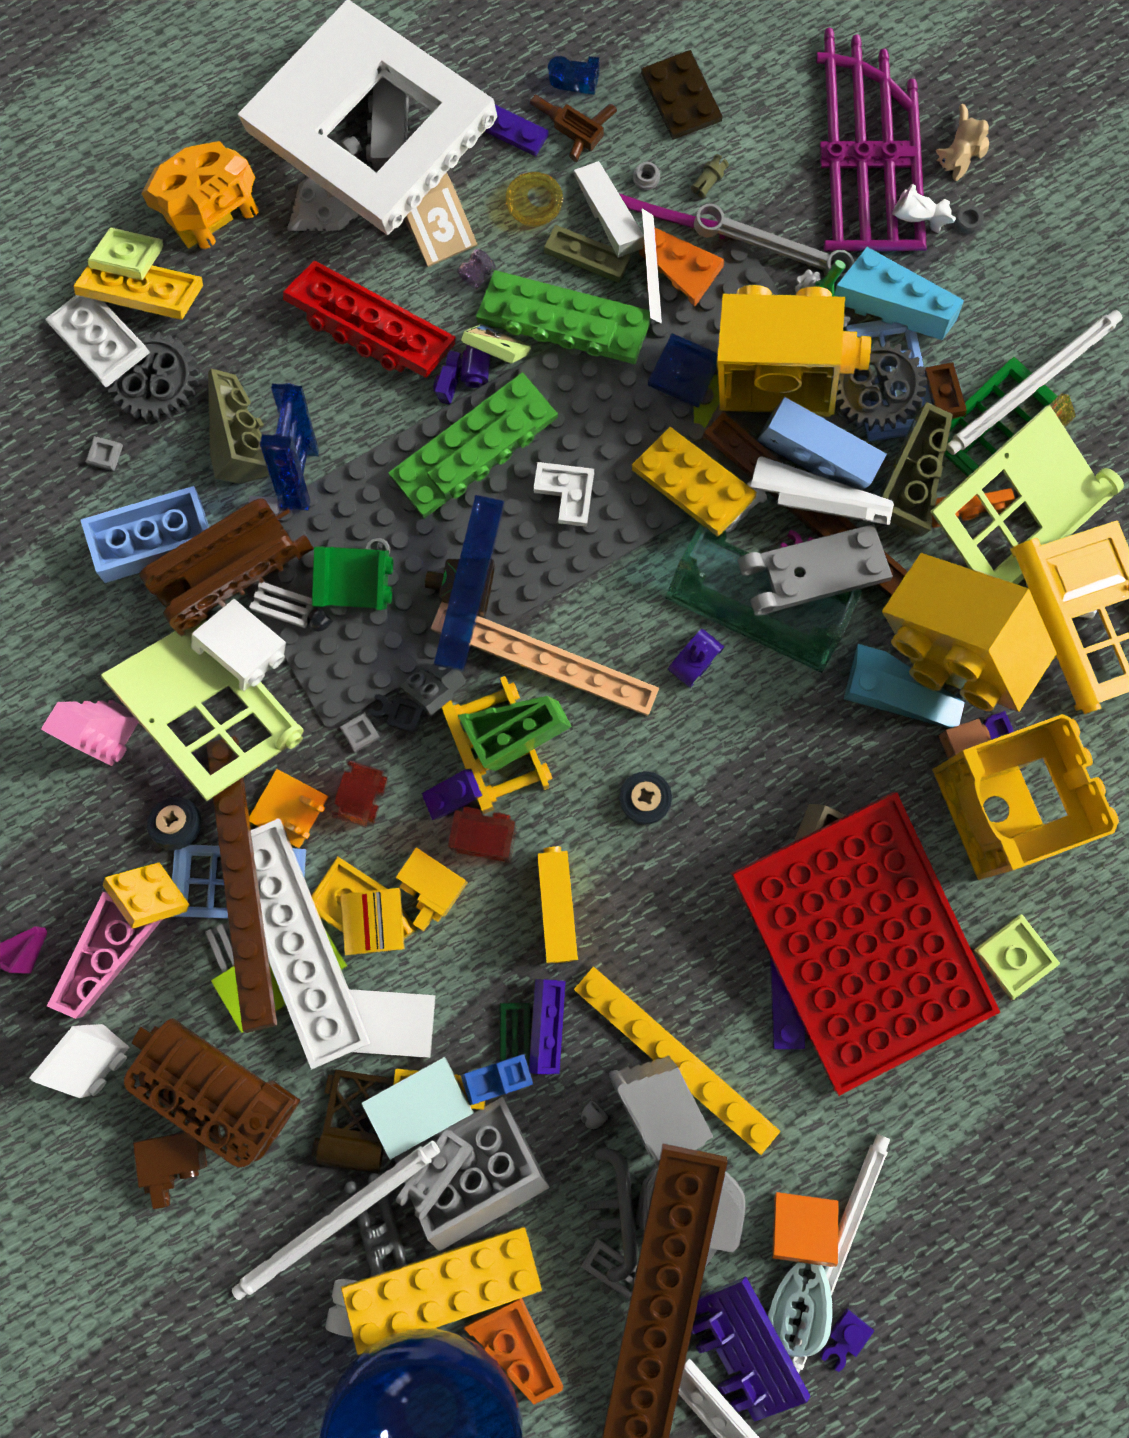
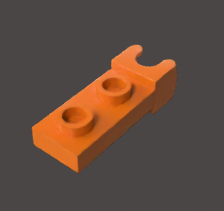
M1012 488L985 493L998 514L1002 513L1015 499ZM975 495L955 515L957 518L961 517L963 521L978 517L979 513L987 512L977 495ZM945 497L937 498L936 505L939 504ZM932 515V527H940V525Z

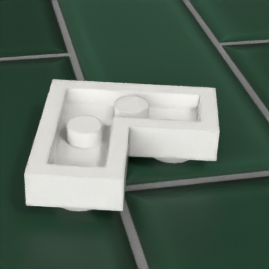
M537 462L534 493L562 496L558 519L559 524L587 527L594 469Z

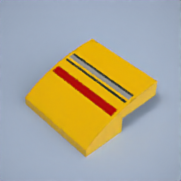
M400 888L341 895L345 955L405 950Z

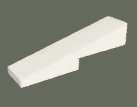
M598 161L575 169L574 175L594 217L599 218L617 258L643 249L644 234L600 162Z

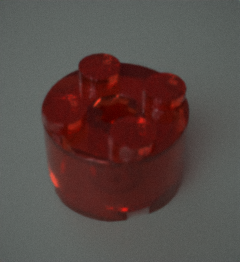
M349 760L347 765L349 768H352L351 773L344 771L334 803L337 807H340L339 812L332 811L331 817L367 828L368 823L375 824L379 811V806L375 805L377 795H384L388 777L383 776V770Z

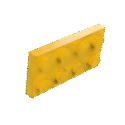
M88 265L74 284L75 295L180 320L184 318L203 287L202 277L153 265L143 280L91 269Z
M669 427L632 464V471L717 537L752 503L757 495L755 490L672 427Z

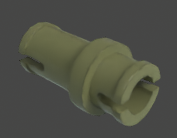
M719 154L714 155L712 161H708L704 165V171L691 186V191L695 194L703 186L698 194L702 199L706 197V194L715 182L723 178L724 171L729 166L725 158L719 164L722 158Z

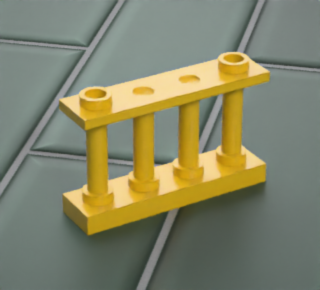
M506 676L500 678L503 690L462 706L459 704L453 705L452 700H450L441 707L465 769H472L482 796L478 798V802L483 814L494 810L492 803L497 801L496 798L538 781L541 782L544 790L549 789L548 781L552 779L547 763L541 764L535 749L525 755L530 754L536 770L493 787L491 784L485 786L482 775L487 774L486 771L489 769L483 767L479 758L474 759L471 748L474 747L467 733L463 731L458 715L476 713L507 700L510 705L511 703H516L515 700L520 699L514 682L508 684Z

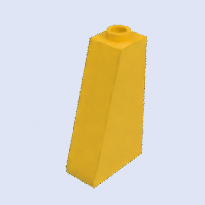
M560 846L543 848L544 853H538L547 964L578 961L568 851H561Z

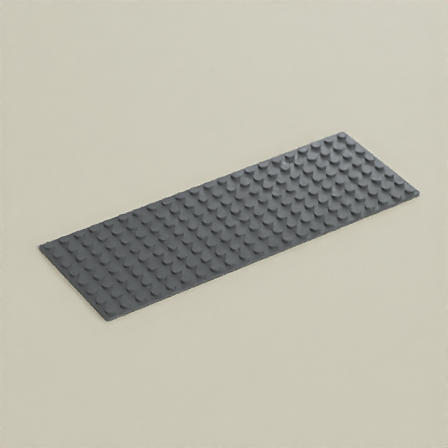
M737 241L714 254L724 259V267L696 306H693L688 301V296L681 290L678 291L672 285L671 280L659 286L662 324L651 319L636 364L601 355L592 356L586 351L574 348L566 349L556 344L280 501L279 512L288 508L290 513L279 519V522L292 541L305 534L313 548L325 546L366 549L369 541L381 538L388 542L390 546L389 557H393L392 575L388 574V586H392V602L387 604V608L384 610L350 606H316L333 620L327 629L320 632L313 631L308 624L303 628L259 613L266 626L286 642L285 658L326 727L331 728L376 702L374 699L376 694L386 696L398 689L412 674L419 672L421 669L427 672L428 668L440 658L445 657L449 659L469 647L467 644L431 630L441 604L439 601L440 590L425 588V578L427 571L444 573L447 559L494 560L495 572L486 619L505 626L691 517L632 471V464L669 427H672L747 484L752 480L748 474L709 442L703 434L724 412L757 441L772 412L720 411L719 403L707 426L704 428L701 424H694L692 382L698 378V375H718L717 359L723 294H736L737 290L743 286L759 285L768 288L772 295H782L747 243ZM648 292L627 305L650 310ZM523 372L558 413V418L537 433L534 440L524 448L520 446L512 452V456L508 461L492 467L484 479L478 482L475 480L468 485L463 495L456 499L451 498L424 519L390 478L388 472ZM702 387L698 390L696 398L700 404L708 405L712 402L714 394L710 388ZM835 405L834 415L830 417L820 416L840 428L850 424L847 422L848 413L840 414L841 405ZM763 446L782 463L788 460L785 457L770 450L769 448ZM537 462L594 469L587 527L559 524L558 519L562 496L534 493ZM378 542V550H382L383 543ZM314 550L302 556L301 560H298L296 557L282 566L283 571L280 572L276 569L263 577L265 583L312 598ZM259 581L245 589L252 602L255 599L253 597L255 591L257 592L259 589ZM265 591V593H264V594L267 595V596H270V597H273V598H276V599H279V600H282V601H285V602H288V603H291V604H294V605H297V606H300V607H303V608H306V606H307V605H305V604H302V603H299V602H296V601H293V600H290V599H287V598H284V597H281V596H278V595H275V594H272V593H269V592H266V591ZM264 601L260 603L261 606L302 619V614Z

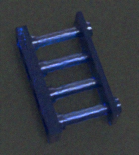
M272 383L271 390L279 418L276 433L274 435L262 434L260 447L280 508L309 511L311 500L303 475L307 456H319V448L302 386L291 383Z

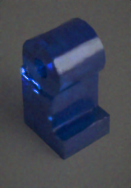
M556 56L549 61V82L554 88L595 95L600 73L599 57L589 56L587 63L569 61L563 56Z

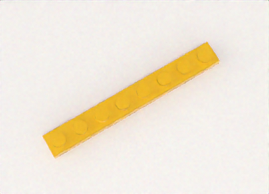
M594 966L574 988L581 997L651 1059H662L669 1055L679 1068L691 1094L760 1155L763 1154L781 1132Z

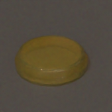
M527 172L517 176L509 184L506 191V207L515 220L526 226L537 227L551 222L560 213L563 205V193L560 185L549 175L540 172ZM534 187L547 189L552 197L550 204L545 207L533 205L528 199L529 190Z

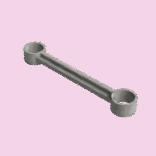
M715 204L701 206L694 219V228L703 237L710 238L719 233L823 270L825 276L831 269L830 262L832 260L843 261L848 270L855 263L852 255L845 250H836L828 254L726 218L721 208ZM710 214L716 218L718 225L716 227H707L702 224L700 216ZM841 273L835 282H840L846 273Z

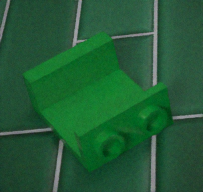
M314 547L312 606L324 607L333 605L377 608L376 610L386 609L387 604L392 602V586H388V574L392 575L394 565L393 557H389V550Z

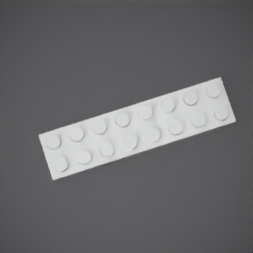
M276 819L251 830L268 960L312 1070L370 1044V1041L282 821Z

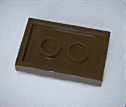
M691 50L641 68L643 79L672 140L722 122L723 116Z

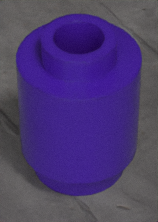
M470 345L466 346V350L463 351L460 379L467 387L480 388L488 383L490 354Z

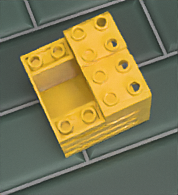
M1061 714L965 749L932 769L978 880L1016 870L1115 832L1119 823L1117 813L1112 807H1109L1105 797L1106 789L1102 780L1099 777L1090 779L1086 767L1093 764V759L1088 749L1084 748L1079 738L1080 729L1074 719ZM1042 758L1067 813V816L1043 824L1020 771L1021 768ZM993 796L1003 798L1009 806L1008 817L999 823L991 822L983 807L984 802Z

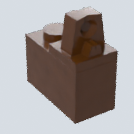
M186 1132L140 1140L133 1143L138 1187H144L145 1194L150 1193L153 1209L164 1208L170 1205L169 1189L174 1188V1180L177 1179V1174L180 1175V1179L199 1176V1170L207 1167L205 1145Z

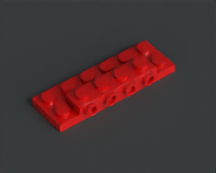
M315 260L283 291L284 301L307 313L306 321H308L312 329L318 332L324 330L330 333L337 343L342 345L345 343L350 344L356 348L362 357L368 358L371 356L379 360L382 367L389 371L395 369L402 372L407 367L427 378L455 345V336Z

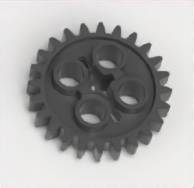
M146 332L144 340H140L150 352L142 359H146V361L142 365L135 364L109 385L111 388L108 389V392L114 398L113 401L117 406H121L125 414L131 412V415L136 420L142 414L146 422L153 415L157 422H160L161 414L165 413L171 419V410L174 409L176 412L181 413L182 411L179 407L181 403L190 405L186 397L187 395L196 396L191 387L199 386L195 376L200 375L195 367L197 362L191 356L192 353L188 347L184 348L181 340L174 342L171 335L163 339L160 332H157L155 338L152 339L149 333ZM174 362L171 367L164 369L168 363ZM141 385L139 390L132 392L134 387ZM169 388L167 393L159 395L163 389Z
M876 340L874 348H871L868 370L855 369L854 374L839 375L835 405H841V415L848 413L847 422L850 423L854 419H858L857 428L862 427L864 423H868L869 431H872L874 425H879L880 431L883 432L885 424L889 423L891 428L895 429L896 420L905 424L907 421L906 414L915 416V407L922 406L923 399L920 397H925L926 388L923 386L927 384V377L923 376L924 366L917 367L920 358L910 359L911 349L902 353L900 343L892 349L890 348V341H887L884 347H880L878 340ZM870 365H874L876 368L878 382L881 387H884V398L889 407H885L882 402L880 388L877 384L875 385V375ZM885 366H892L895 368V370L891 372H886L882 370V368ZM863 375L868 379L860 382L854 378ZM900 390L905 394L900 397L893 396L891 393L893 391ZM867 400H874L877 402L876 405L870 407L864 405L863 403Z

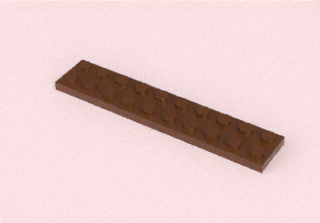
M662 1143L601 1438H669L728 1161L726 1156Z

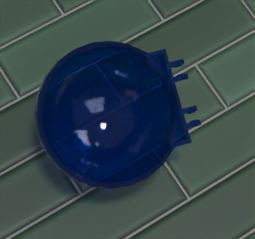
M414 1328L391 1334L377 1341L348 1365L328 1398L319 1438H523V1421L513 1385L498 1362L481 1346L455 1332L437 1328Z

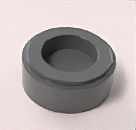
M973 205L961 207L955 216V226L959 231L966 234L977 232L984 221L982 211Z

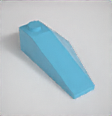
M860 644L857 645L844 695L845 700L946 728L959 726L965 702L943 688L935 691L921 685L909 674L911 667L888 652Z

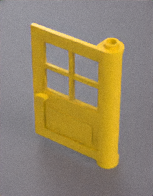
M1118 520L1041 545L1039 539L1034 538L1010 549L1013 558L1016 557L1057 653L1056 657L1076 703L1074 705L1075 710L1082 709L1083 714H1087L1101 709L1100 702L1129 692V665L1119 643L1129 639V632L1116 636L1105 609L1106 606L1129 599V547ZM1098 610L1109 640L1083 648L1072 618ZM1112 645L1124 675L1098 684L1086 654Z

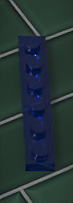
M475 495L434 660L435 666L462 672L465 670L505 506L502 500Z

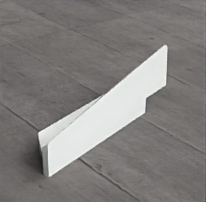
M762 456L757 460L751 483L752 489L778 493L777 504L779 506L890 525L894 506L893 501Z

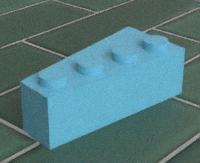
M868 247L865 248L837 284L834 295L836 297H845V307L855 309L856 314L866 316L868 313L883 318L882 322L891 325L893 322L907 325L908 330L943 340L957 321L964 302L958 296Z

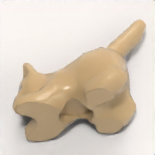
M960 104L959 127L957 128L952 145L946 149L936 150V153L939 155L937 161L940 162L945 171L953 170L952 178L954 181H958L966 173L972 156H977L981 159L986 155L989 148V140L986 137L989 130L988 122L974 118L968 119V109L965 104Z

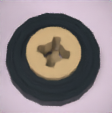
M642 771L634 773L625 780L620 789L619 802L621 810L627 818L635 823L648 825L656 823L666 816L671 808L673 796L669 784L663 777L655 772Z
M171 797L159 802L152 809L147 820V830L150 838L159 847L168 850H179L190 845L197 838L202 827V817L199 809L190 800L181 797Z

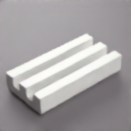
M259 582V589L257 592L255 591L253 596L255 599L249 606L251 610L303 628L306 627L307 617L314 607L312 606V598L265 582L262 584ZM265 591H266V592H269V593H272V594H275V595H278V596H281V597H284V598H287V599H290V600H293V601H296V602L305 604V605H307V606H306V608H303V607H300V606H297V605H294V604H291V603H288V602H285V601H282V600H279V599H276V598L267 596V595H265L264 593H265ZM264 601L302 614V619L261 606L260 603Z

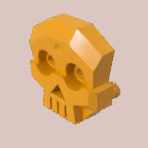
M220 141L183 148L154 168L141 193L148 207L163 214L167 223L177 231L191 230L199 247L202 249L210 248L207 239H209L211 245H214L216 242L209 227L237 207L240 208L244 218L254 217L250 208H252L255 215L259 212L251 195L255 176L248 161L235 150L226 149Z

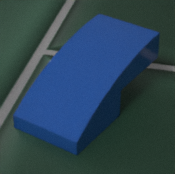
M524 1054L461 1074L469 1105L533 1085Z

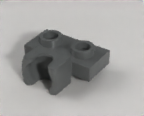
M445 657L440 658L428 668L429 673L421 669L419 672L412 674L400 686L406 696L430 715L454 698L453 693L466 683L458 667L455 664L450 666Z

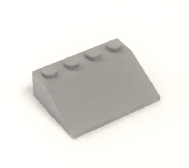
M503 1097L485 1106L484 1110H478L447 1128L468 1142L474 1149L423 1219H419L428 1241L439 1251L550 1188ZM445 1130L395 1157L396 1164L418 1147H424L430 1141L436 1143ZM411 1196L410 1198L416 1210L421 1203Z

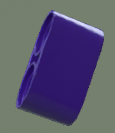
M702 628L679 653L667 670L691 688L698 676L701 677L712 664V660L717 654L722 652L725 646Z

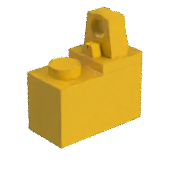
M417 847L396 876L397 879L402 881L399 886L401 889L413 897L417 892L420 893L417 899L419 902L416 905L420 913L414 920L413 925L422 931H425L432 919L439 922L442 917L447 915L468 883L465 879Z

